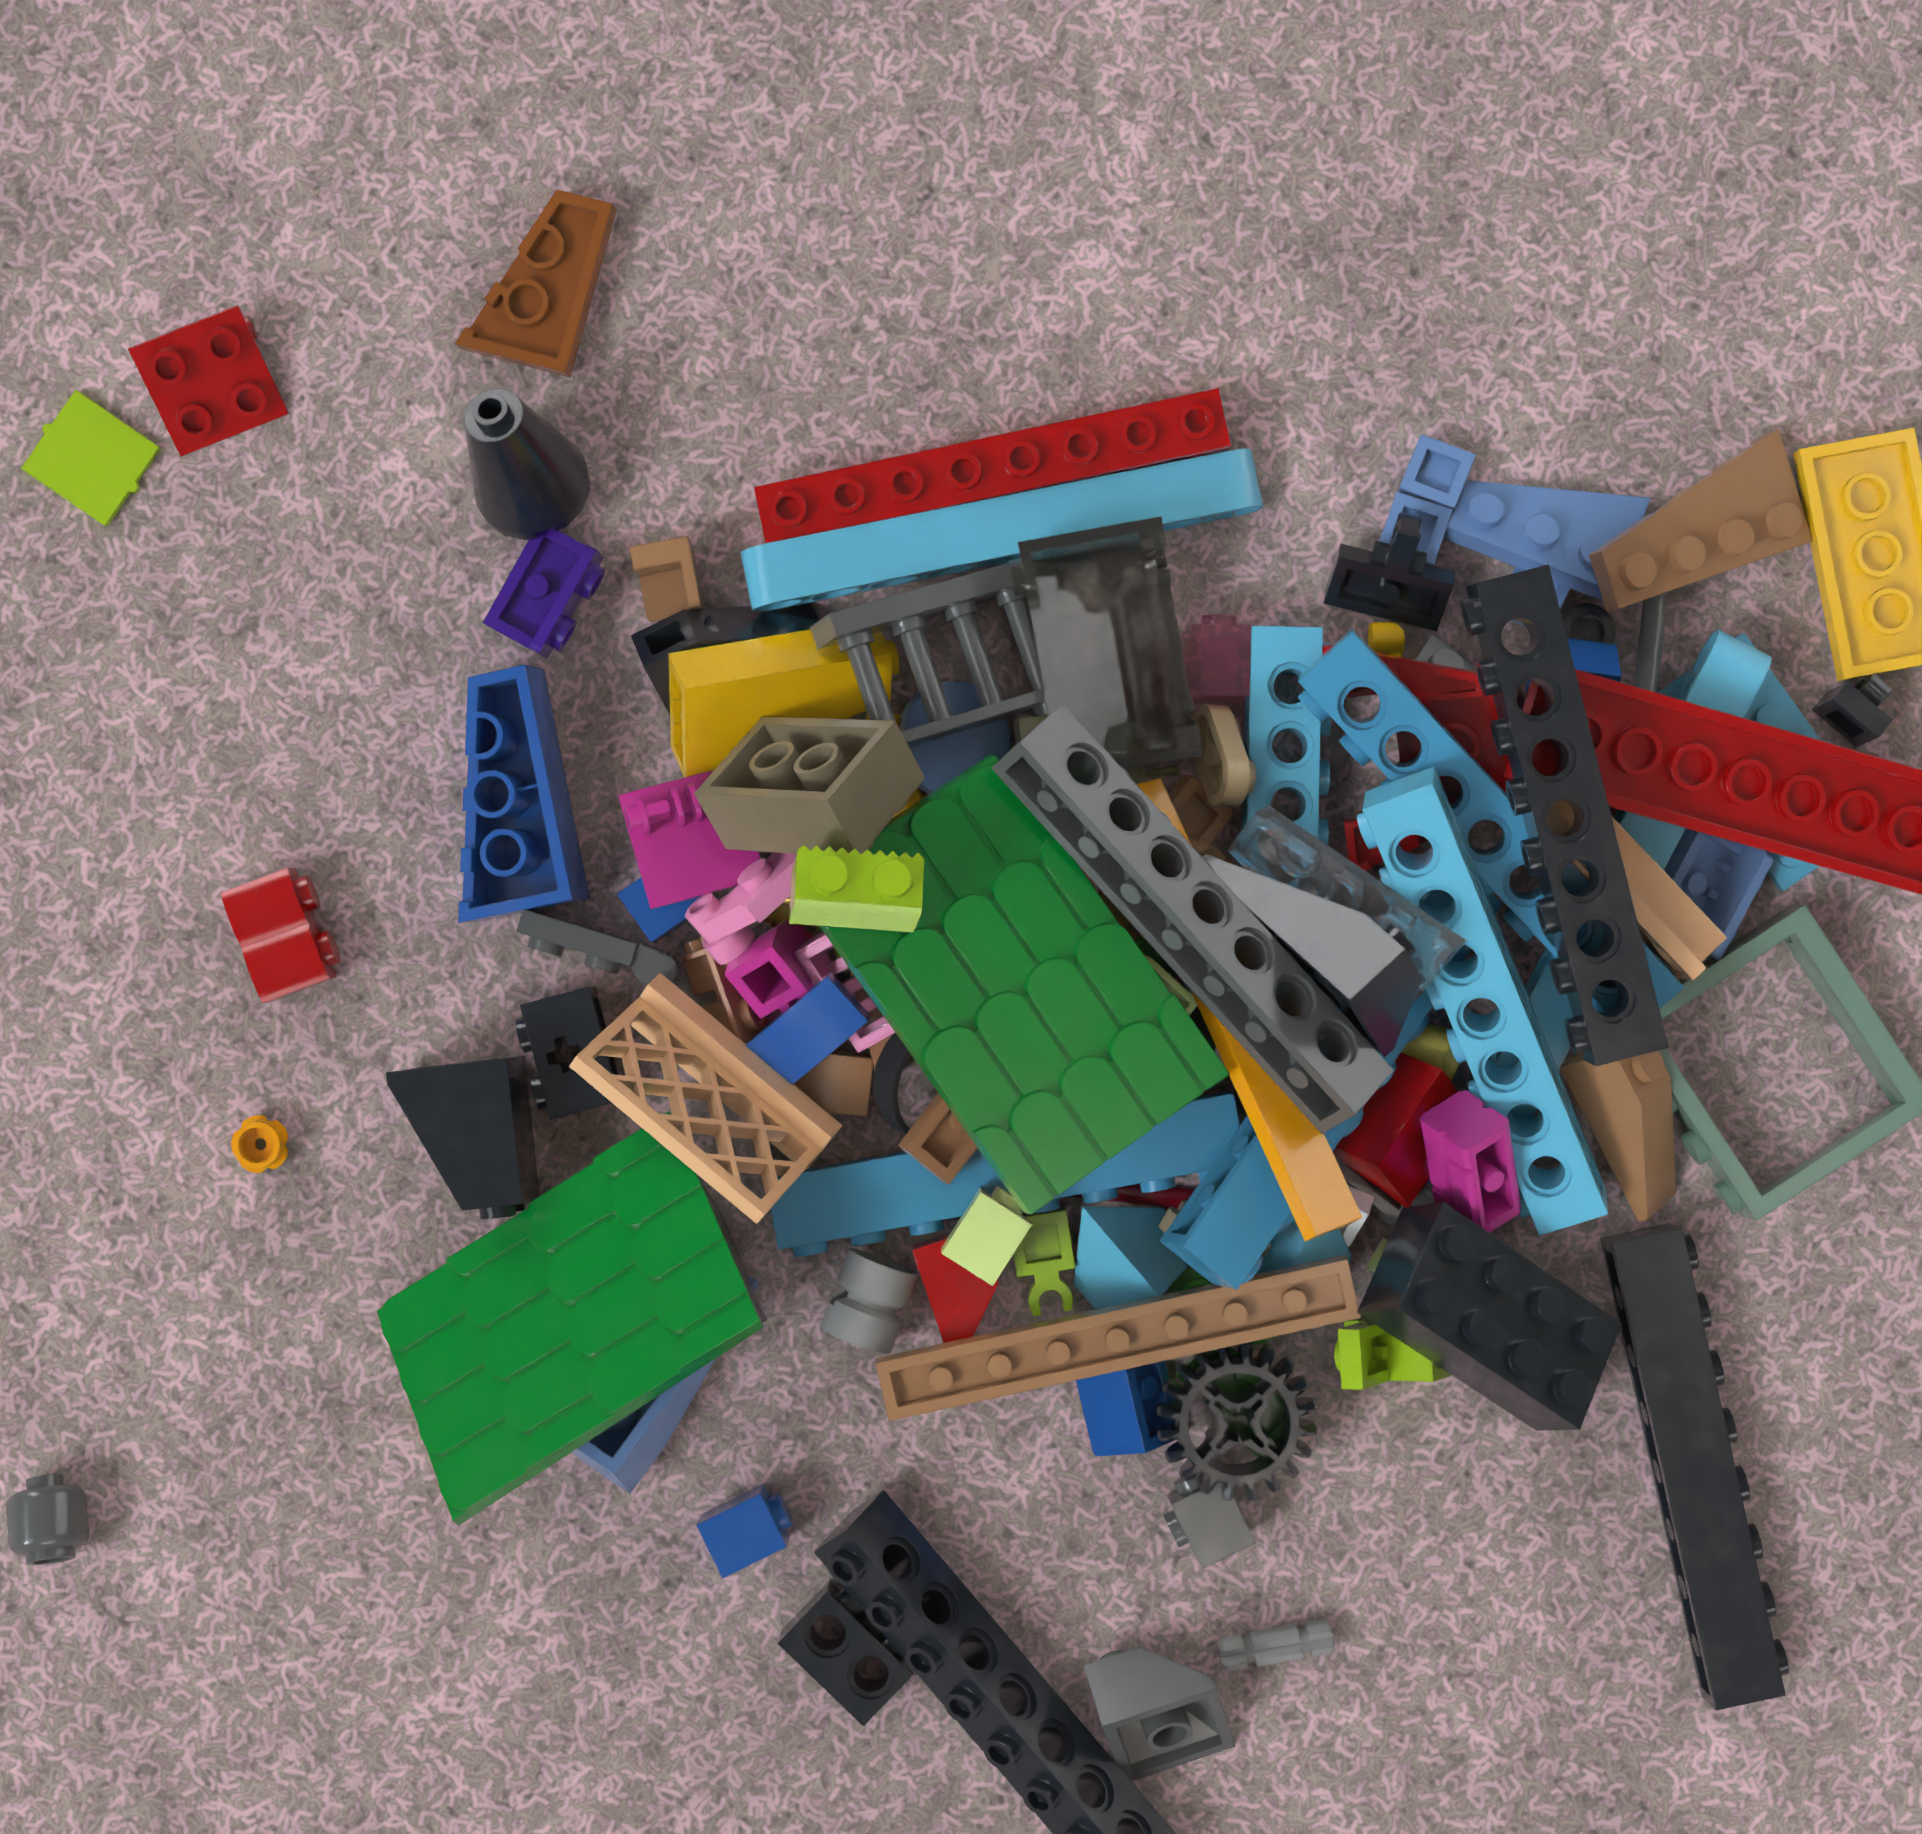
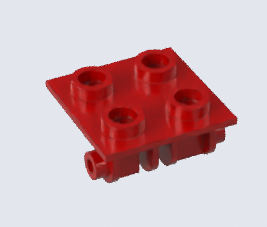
M239 305L128 348L180 457L289 414L255 341L258 336L249 316H243Z

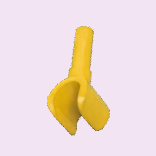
M1372 622L1368 625V646L1377 653L1403 657L1402 653L1405 646L1404 631L1396 623Z

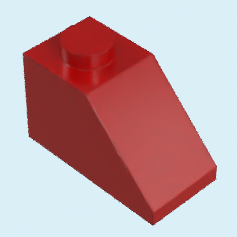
M951 1232L914 1244L912 1247V1252L943 1343L973 1337L999 1284L997 1279L995 1284L991 1286L941 1253V1248Z

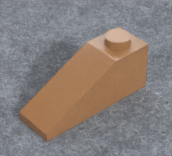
M1659 1051L1594 1066L1584 1061L1582 1053L1574 1054L1560 1066V1069L1637 1221H1646L1676 1193L1672 1085L1663 1057Z

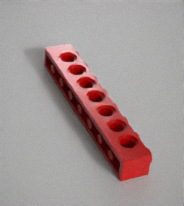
M1219 388L756 486L754 491L765 543H771L1229 451L1231 442Z

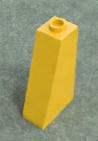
M811 629L669 653L671 748L684 778L715 770L761 717L847 719L866 711L847 652L841 653L838 644L817 650ZM882 632L873 634L875 642L870 644L888 700L890 701L892 676L899 673V657L894 642L892 640L886 641Z

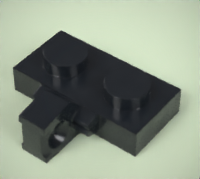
M1399 513L1389 543L1375 540L1372 551L1340 543L1326 585L1323 604L1437 632L1454 586L1455 572L1426 565L1427 553L1416 550L1421 538L1419 529L1422 518Z

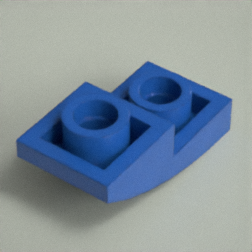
M830 971L797 1002L787 1007L752 1038L746 1046L790 1084H794L866 1024L871 1015Z

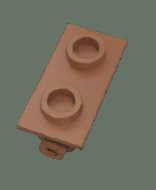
M702 936L699 939L683 944L686 956L681 957L685 965L695 996L714 990L718 1000L701 1007L747 1044L766 1027L767 1015L760 1019L724 975L728 963L720 965L703 947L704 938Z

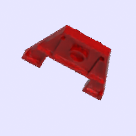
M1334 644L1323 645L1322 653H1326ZM1375 652L1506 792L1505 783L1506 780L1510 779L1503 776L1508 762V755L1499 756L1495 748L1491 732V721L1498 719L1493 695L1485 697L1482 693L1477 672ZM1356 687L1345 698L1376 695L1377 693L1368 687ZM1396 732L1400 762H1408L1414 759L1420 750V740L1411 732ZM1439 776L1449 803H1454L1461 793L1460 782L1451 776ZM1357 818L1345 819L1344 828L1350 875L1361 874L1372 869V866L1383 862L1378 847L1369 849L1365 844ZM1409 835L1401 839L1399 844L1404 851L1409 852L1428 840L1420 835Z

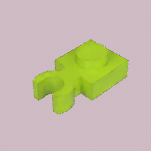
M1066 1207L1032 1215L1022 1214L1031 1221L1032 1225L1013 1255L1017 1277L1034 1275L1035 1282L1031 1285L1028 1292V1303L1031 1313L1034 1317L1041 1315L1039 1299L1048 1290H1054L1061 1295L1064 1312L1071 1311L1073 1307L1071 1288L1065 1280L1059 1277V1271L1075 1268Z

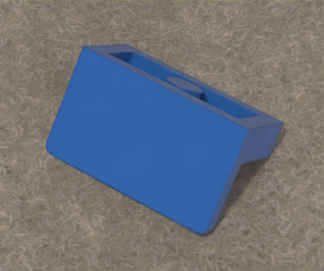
M1165 1361L1076 1380L1089 1439L1095 1456L1142 1454L1172 1442L1159 1440L1157 1435L1158 1427L1174 1422V1420L1158 1416L1156 1412V1405L1158 1403H1175L1174 1398L1167 1395L1162 1389L1164 1381L1169 1380Z

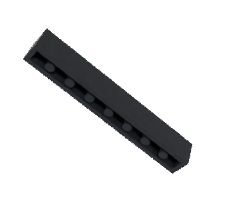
M1670 1223L1602 1237L1600 1240L1618 1321L1622 1323L1620 1327L1701 1697L1717 1711L1786 1696L1782 1676L1789 1674L1788 1660L1781 1641L1773 1639L1769 1618L1776 1616V1606L1768 1583L1760 1581L1756 1560L1763 1558V1548L1756 1526L1753 1523L1748 1524L1743 1502L1750 1500V1489L1743 1468L1740 1465L1735 1466L1730 1444L1737 1442V1430L1729 1408H1722L1717 1386L1724 1384V1371L1716 1350H1709L1705 1328L1711 1327L1712 1319L1703 1292H1696L1692 1270L1698 1269L1699 1260L1695 1243L1691 1235H1684L1681 1227Z

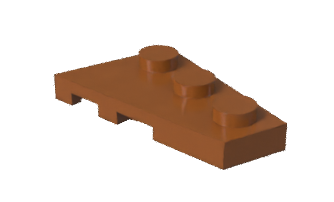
M556 190L517 248L519 250L518 256L500 283H494L484 298L486 301L485 306L471 327H465L455 345L461 350L570 378L617 212L615 206L609 202Z

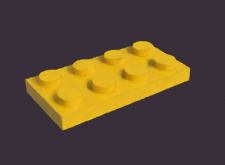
M1915 427L1798 449L1792 454L1803 510L1813 540L1810 542L1837 682L1871 676L1874 673L1881 674L1922 666V463Z

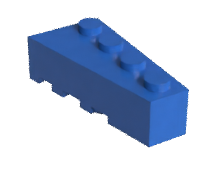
M520 665L468 677L465 738L468 773L467 788H463L462 810L466 811L465 848L461 847L460 872H464L462 901H459L458 923L479 922L519 914L526 910L533 911L590 899L544 669Z

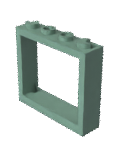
M1806 905L1788 906L1730 944L1721 959L1709 958L1702 962L1706 969L1694 980L1679 978L1684 988L1659 1009L1661 1018H1665L1784 940L1891 1103V1105L1758 1191L1666 1049L1659 1050L1663 1057L1664 1065L1671 1077L1673 1113H1675L1686 1130L1680 1136L1682 1144L1698 1165L1707 1162L1719 1181L1712 1186L1714 1193L1718 1199L1724 1201L1731 1214L1733 1215L1739 1211L1741 1216L1758 1221L1922 1114V1082Z

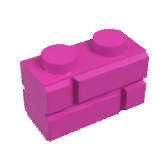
M1467 1090L1457 1092L1422 1114L1420 1121L1430 1181L1433 1184L1434 1203L1445 1202L1489 1233L1520 1214L1521 1202L1509 1119L1491 1107L1485 1108V1103Z

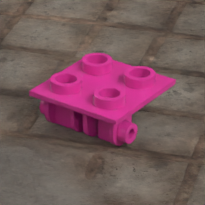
M714 770L618 795L651 910L700 897L708 893L736 887L739 885L737 879L742 871L751 863L760 859L759 852L726 849L694 795L695 791Z

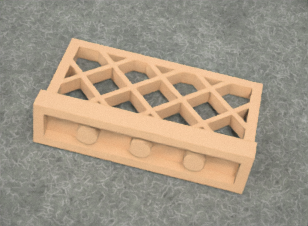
M661 973L646 986L638 999L576 1055L569 1066L756 1224L759 1223L801 1174L814 1163L843 1126L794 1084H790L752 1052L743 1041ZM630 1025L654 1045L634 1043ZM598 1055L622 1058L626 1076L611 1074L594 1059ZM638 1060L660 1062L664 1080L641 1077ZM676 1064L700 1084L680 1082ZM645 1094L668 1097L672 1115L656 1112L647 1104ZM684 1099L706 1101L710 1119L688 1117ZM722 1103L745 1122L726 1121ZM692 1134L714 1136L718 1154L705 1153L694 1144ZM731 1137L752 1139L756 1158L735 1156ZM769 1142L792 1161L773 1160ZM739 1173L761 1175L765 1196L760 1199L741 1183Z

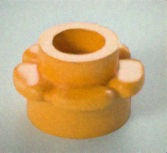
M264 1115L251 1116L242 1122V1127L234 1132L231 1140L232 1152L241 1166L247 1171L263 1173L266 1168L276 1169L285 1162L289 1153L286 1147V1143L289 1141V1134L285 1126L278 1120L269 1121ZM260 1138L266 1141V1147L263 1150L258 1149L256 1146V1141Z

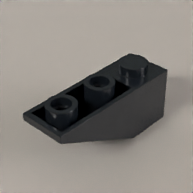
M812 603L762 612L752 611L751 606L683 609L630 636L645 671L670 715L669 653L810 630V627L820 619Z

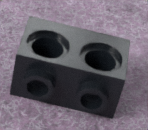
M830 1580L781 1630L777 1643L863 1727L913 1675V1671L907 1665L906 1660L883 1633L870 1622L866 1613L844 1587L840 1590ZM823 1615H833L843 1622L846 1631L839 1638L828 1640L816 1633L813 1623ZM874 1656L885 1662L888 1672L881 1679L867 1680L860 1676L855 1665L862 1658Z

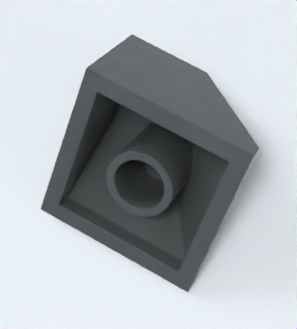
M1140 1646L1127 1651H1112L1103 1655L1098 1661L1083 1665L1101 1725L1116 1764L1131 1781L1235 1747L1213 1677Z

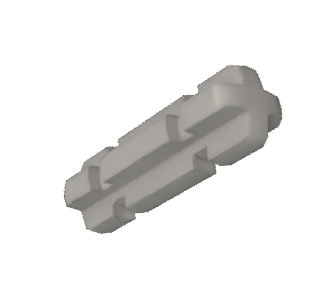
M1320 1619L1304 1622L1305 1628L1298 1629L1296 1624L1249 1632V1638L1242 1639L1241 1634L1221 1637L1218 1640L1220 1662L1225 1671L1231 1672L1247 1669V1663L1255 1662L1256 1667L1303 1659V1653L1307 1652L1311 1653V1657L1331 1654L1334 1651L1332 1628L1327 1620Z

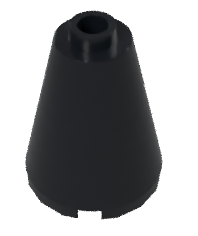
M490 389L473 398L464 413V426L475 501L487 523L504 536L522 540L536 539L535 533L546 531L553 527L556 532L567 527L583 510L590 492V477L588 476L587 464L581 451L518 396L508 390Z

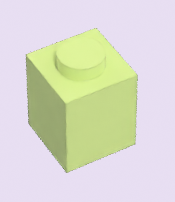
M997 1186L992 1195L979 1188L942 1246L941 1253L993 1286L1032 1223L1022 1215L1024 1211L1007 1191Z

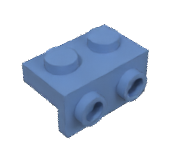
M1685 829L1664 871L1727 937L1724 942L1707 956L1719 960L1722 958L1728 945L1735 938L1737 928L1754 896L1763 886L1765 876L1774 861V857L1764 850Z

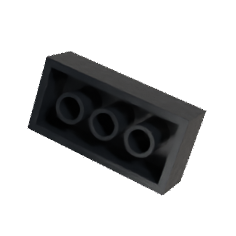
M1445 1202L1404 1207L1401 1209L1357 1313L1536 1431L1581 1429L1622 1325L1618 1320Z

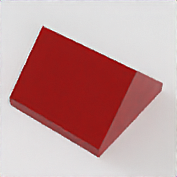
M1401 1052L1395 1060L1397 1066L1393 1076L1363 1106L1364 1114L1360 1124L1351 1134L1341 1138L1332 1152L1335 1157L1404 1207H1410L1430 1177L1420 1121L1422 1114L1453 1096L1458 1090L1441 1068Z

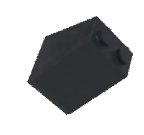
M525 1056L386 1072L389 1089L462 1211L479 1209L480 1219L517 1215L516 1212L526 1209L525 1202L540 1195Z

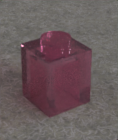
M1227 614L1202 615L1201 624H1191L1187 633L1186 700L1244 702L1250 696L1251 625H1237V616Z

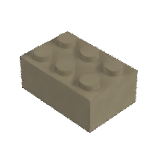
M761 717L695 791L694 795L726 849L796 854L802 845H805L809 850H812L817 845L822 851L830 846L835 852L843 847L847 853L856 848L862 854L874 845L876 837L895 814L906 806L909 797L923 782L925 777L896 721Z

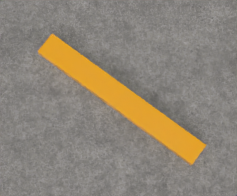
M1161 778L1136 784L1190 843ZM1191 990L1304 1241H1309L1363 1218L1325 1134L1320 1133Z

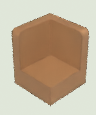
M688 536L629 547L633 570L639 576L646 617L650 622L661 621L683 609L704 608L693 544Z

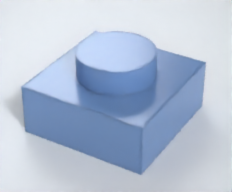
M1421 434L1398 492L1453 509L1451 513L1453 514L1476 454Z
M1396 491L1380 541L1389 543L1399 513L1422 518L1419 529L1421 538L1416 550L1426 552V565L1434 566L1453 509Z

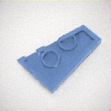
M1467 480L1443 539L1523 570L1549 564L1553 582L1603 601L1589 554L1642 519L1651 498Z

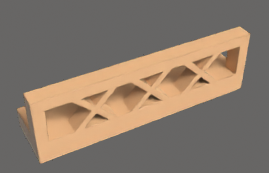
M1559 800L1551 805L1547 812V824L1552 832L1561 835L1566 833L1573 825L1574 812L1566 801ZM1612 817L1641 938L1678 978L1694 980L1706 969L1702 961L1724 942L1727 937ZM1580 860L1572 861L1571 863L1589 880V872L1585 864Z

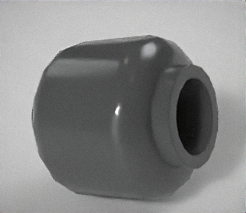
M61 1474L42 1475L26 1479V1490L17 1492L6 1503L9 1547L16 1555L25 1556L27 1565L53 1564L76 1558L75 1549L86 1544L89 1539L85 1492L75 1485H63V1475Z

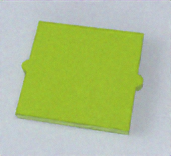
M75 390L52 424L46 423L43 425L42 431L44 435L21 469L99 523L108 527L131 493L136 494L140 491L138 482L162 448Z

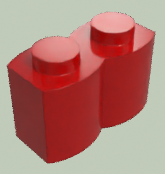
M285 868L221 892L226 914L241 946L248 972L262 1003L273 1002L337 978L333 965L341 963L340 953L330 931L320 932L312 910L320 908V902L316 889L308 875L299 877L296 868Z

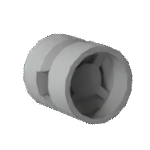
M849 1248L838 1277V1281L844 1288L843 1293L831 1296L820 1328L837 1338L859 1347L890 1354L902 1324L895 1315L896 1310L909 1306L920 1274L906 1266L875 1254Z

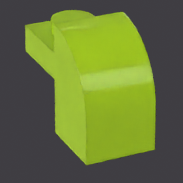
M1365 1317L1344 1321V1327L1338 1329V1340L1335 1345L1334 1358L1336 1367L1341 1373L1342 1389L1364 1390L1388 1381L1435 1382L1452 1376Z

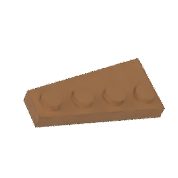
M1779 429L1763 434L1750 443V447L1714 468L1708 476L1673 496L1666 505L1651 515L1644 516L1589 554L1606 612L1623 608L1813 541Z

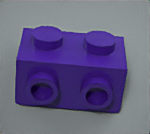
M554 528L535 533L537 538L528 540L483 621V624L546 659H548L553 649L560 652L566 646L577 624V621L571 618L582 597L587 600L593 597L605 574V569L600 567L604 557L597 549L588 544L584 545L560 531L556 532Z

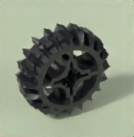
M1252 1342L1238 1345V1355H1231L1229 1347L1217 1349L1219 1357L1212 1360L1209 1359L1207 1352L1195 1354L1197 1361L1201 1365L1196 1370H1193L1186 1362L1179 1360L1175 1368L1186 1381L1183 1385L1172 1380L1164 1381L1162 1385L1163 1391L1170 1397L1175 1398L1176 1403H1158L1156 1405V1412L1158 1416L1174 1420V1422L1158 1427L1157 1435L1159 1440L1163 1441L1178 1440L1169 1446L1164 1454L1169 1463L1188 1458L1179 1471L1180 1478L1183 1481L1187 1482L1198 1473L1203 1472L1199 1480V1490L1201 1493L1208 1495L1213 1490L1216 1482L1222 1481L1224 1482L1222 1487V1497L1224 1500H1233L1236 1484H1243L1248 1500H1255L1258 1496L1255 1482L1264 1479L1268 1489L1274 1493L1280 1490L1279 1482L1274 1475L1276 1471L1281 1468L1291 1478H1295L1299 1474V1470L1289 1457L1292 1453L1301 1458H1309L1311 1456L1312 1450L1310 1446L1299 1440L1298 1436L1317 1435L1318 1426L1315 1422L1302 1419L1300 1416L1316 1411L1317 1403L1314 1398L1310 1397L1296 1398L1310 1386L1304 1375L1295 1376L1286 1381L1295 1367V1363L1290 1357L1287 1356L1281 1359L1272 1367L1271 1364L1275 1357L1274 1347L1270 1344H1265L1260 1349L1257 1357L1252 1358ZM1233 1373H1246L1262 1378L1256 1385L1250 1383L1248 1387L1237 1393L1225 1392L1216 1384L1213 1385L1211 1381L1218 1377ZM1278 1390L1283 1400L1285 1414L1281 1434L1277 1441L1274 1442L1261 1427L1260 1423L1262 1414L1270 1405L1267 1400ZM1197 1395L1206 1402L1207 1407L1214 1413L1213 1422L1205 1432L1206 1439L1198 1447L1191 1440L1188 1430L1189 1412ZM1217 1401L1228 1410L1236 1407L1238 1413L1241 1407H1246L1245 1415L1253 1433L1257 1437L1253 1436L1246 1428L1238 1431L1235 1425L1233 1431L1227 1430L1229 1424ZM1239 1445L1248 1446L1257 1454H1262L1261 1457L1240 1464H1228L1213 1459L1217 1454L1223 1456L1226 1451Z

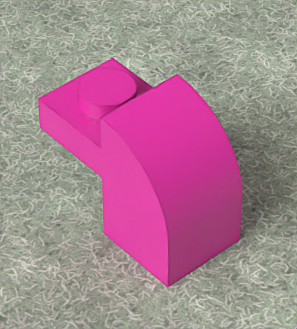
M789 921L780 923L755 938L741 955L728 962L724 975L760 1019L776 1009L783 1012L815 986L794 954L805 941L813 937L812 934L799 924H789Z

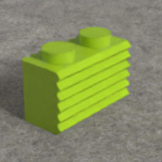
M802 845L797 850L792 868L789 924L914 932L922 914L924 858L919 853L911 858L906 852L898 857L894 851L886 856L881 850L873 855L868 849L860 854L856 848L847 853L843 847L835 852L830 846L822 851L817 845L812 850Z

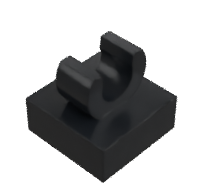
M1874 673L1867 681L1862 679L1854 687L1849 682H1846L1826 692L1812 711L1855 747L1879 738L1893 719L1878 708V706L1885 700L1893 688Z

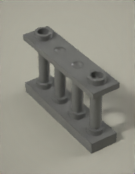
M1040 554L831 612L810 627L817 650L838 644L841 653L847 652L870 720L896 721L870 644L875 642L873 634L891 629L894 638H901L929 720L928 724L901 731L912 754V746L1033 710L1035 716L1050 715L1062 703L1069 708L1067 698L1086 689L1082 677L1055 685L1027 603V599L1031 597L1029 588L1048 577ZM991 600H996L998 608H1005L1033 690L1031 693L1008 700L1003 698L975 614L980 612L978 604ZM944 614L946 623L953 622L981 704V708L954 716L951 714L923 631L924 628L928 627L926 619Z

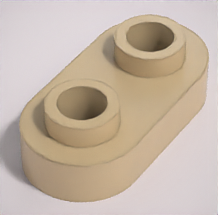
M1201 704L1197 707L1192 718L1190 746L1206 797L1212 805L1239 806L1244 801L1246 795L1252 793L1256 781L1255 765L1252 760L1248 759L1241 739L1240 722L1237 718H1234L1231 709L1227 705Z

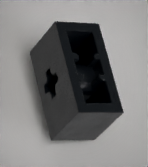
M589 986L521 1004L523 1017L515 1019V1025L523 1052L532 1051L538 1074L532 1075L530 1082L538 1109L547 1108L550 1120L612 1104L611 1101L575 1071H570L566 1062L557 1063L554 1058V1052L559 1051L563 1047L562 1037L566 1038L569 1046L579 1045L582 1051L607 1027L596 986ZM598 1055L594 1059L611 1074L619 1075L615 1057Z

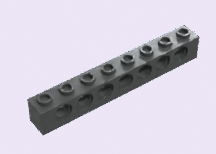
M1063 703L991 768L1321 1134L1356 1115L1394 1071L1393 1068L1378 1053L1375 1046L1356 1029L1338 1009L1332 998L1319 988L1295 961L1293 955L1283 948L1255 917L1249 906L1237 897L1213 870L1210 863L1200 856L1172 825L1170 819L1135 784L1128 772L1117 764L1090 734L1088 728Z

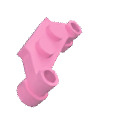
M774 852L766 860L762 858L754 861L742 871L737 879L739 885L729 894L718 900L712 893L705 894L694 901L687 909L685 918L704 938L703 947L718 964H727L741 955L750 946L755 937V933L748 925L755 921L761 923L790 896L791 875L796 854Z

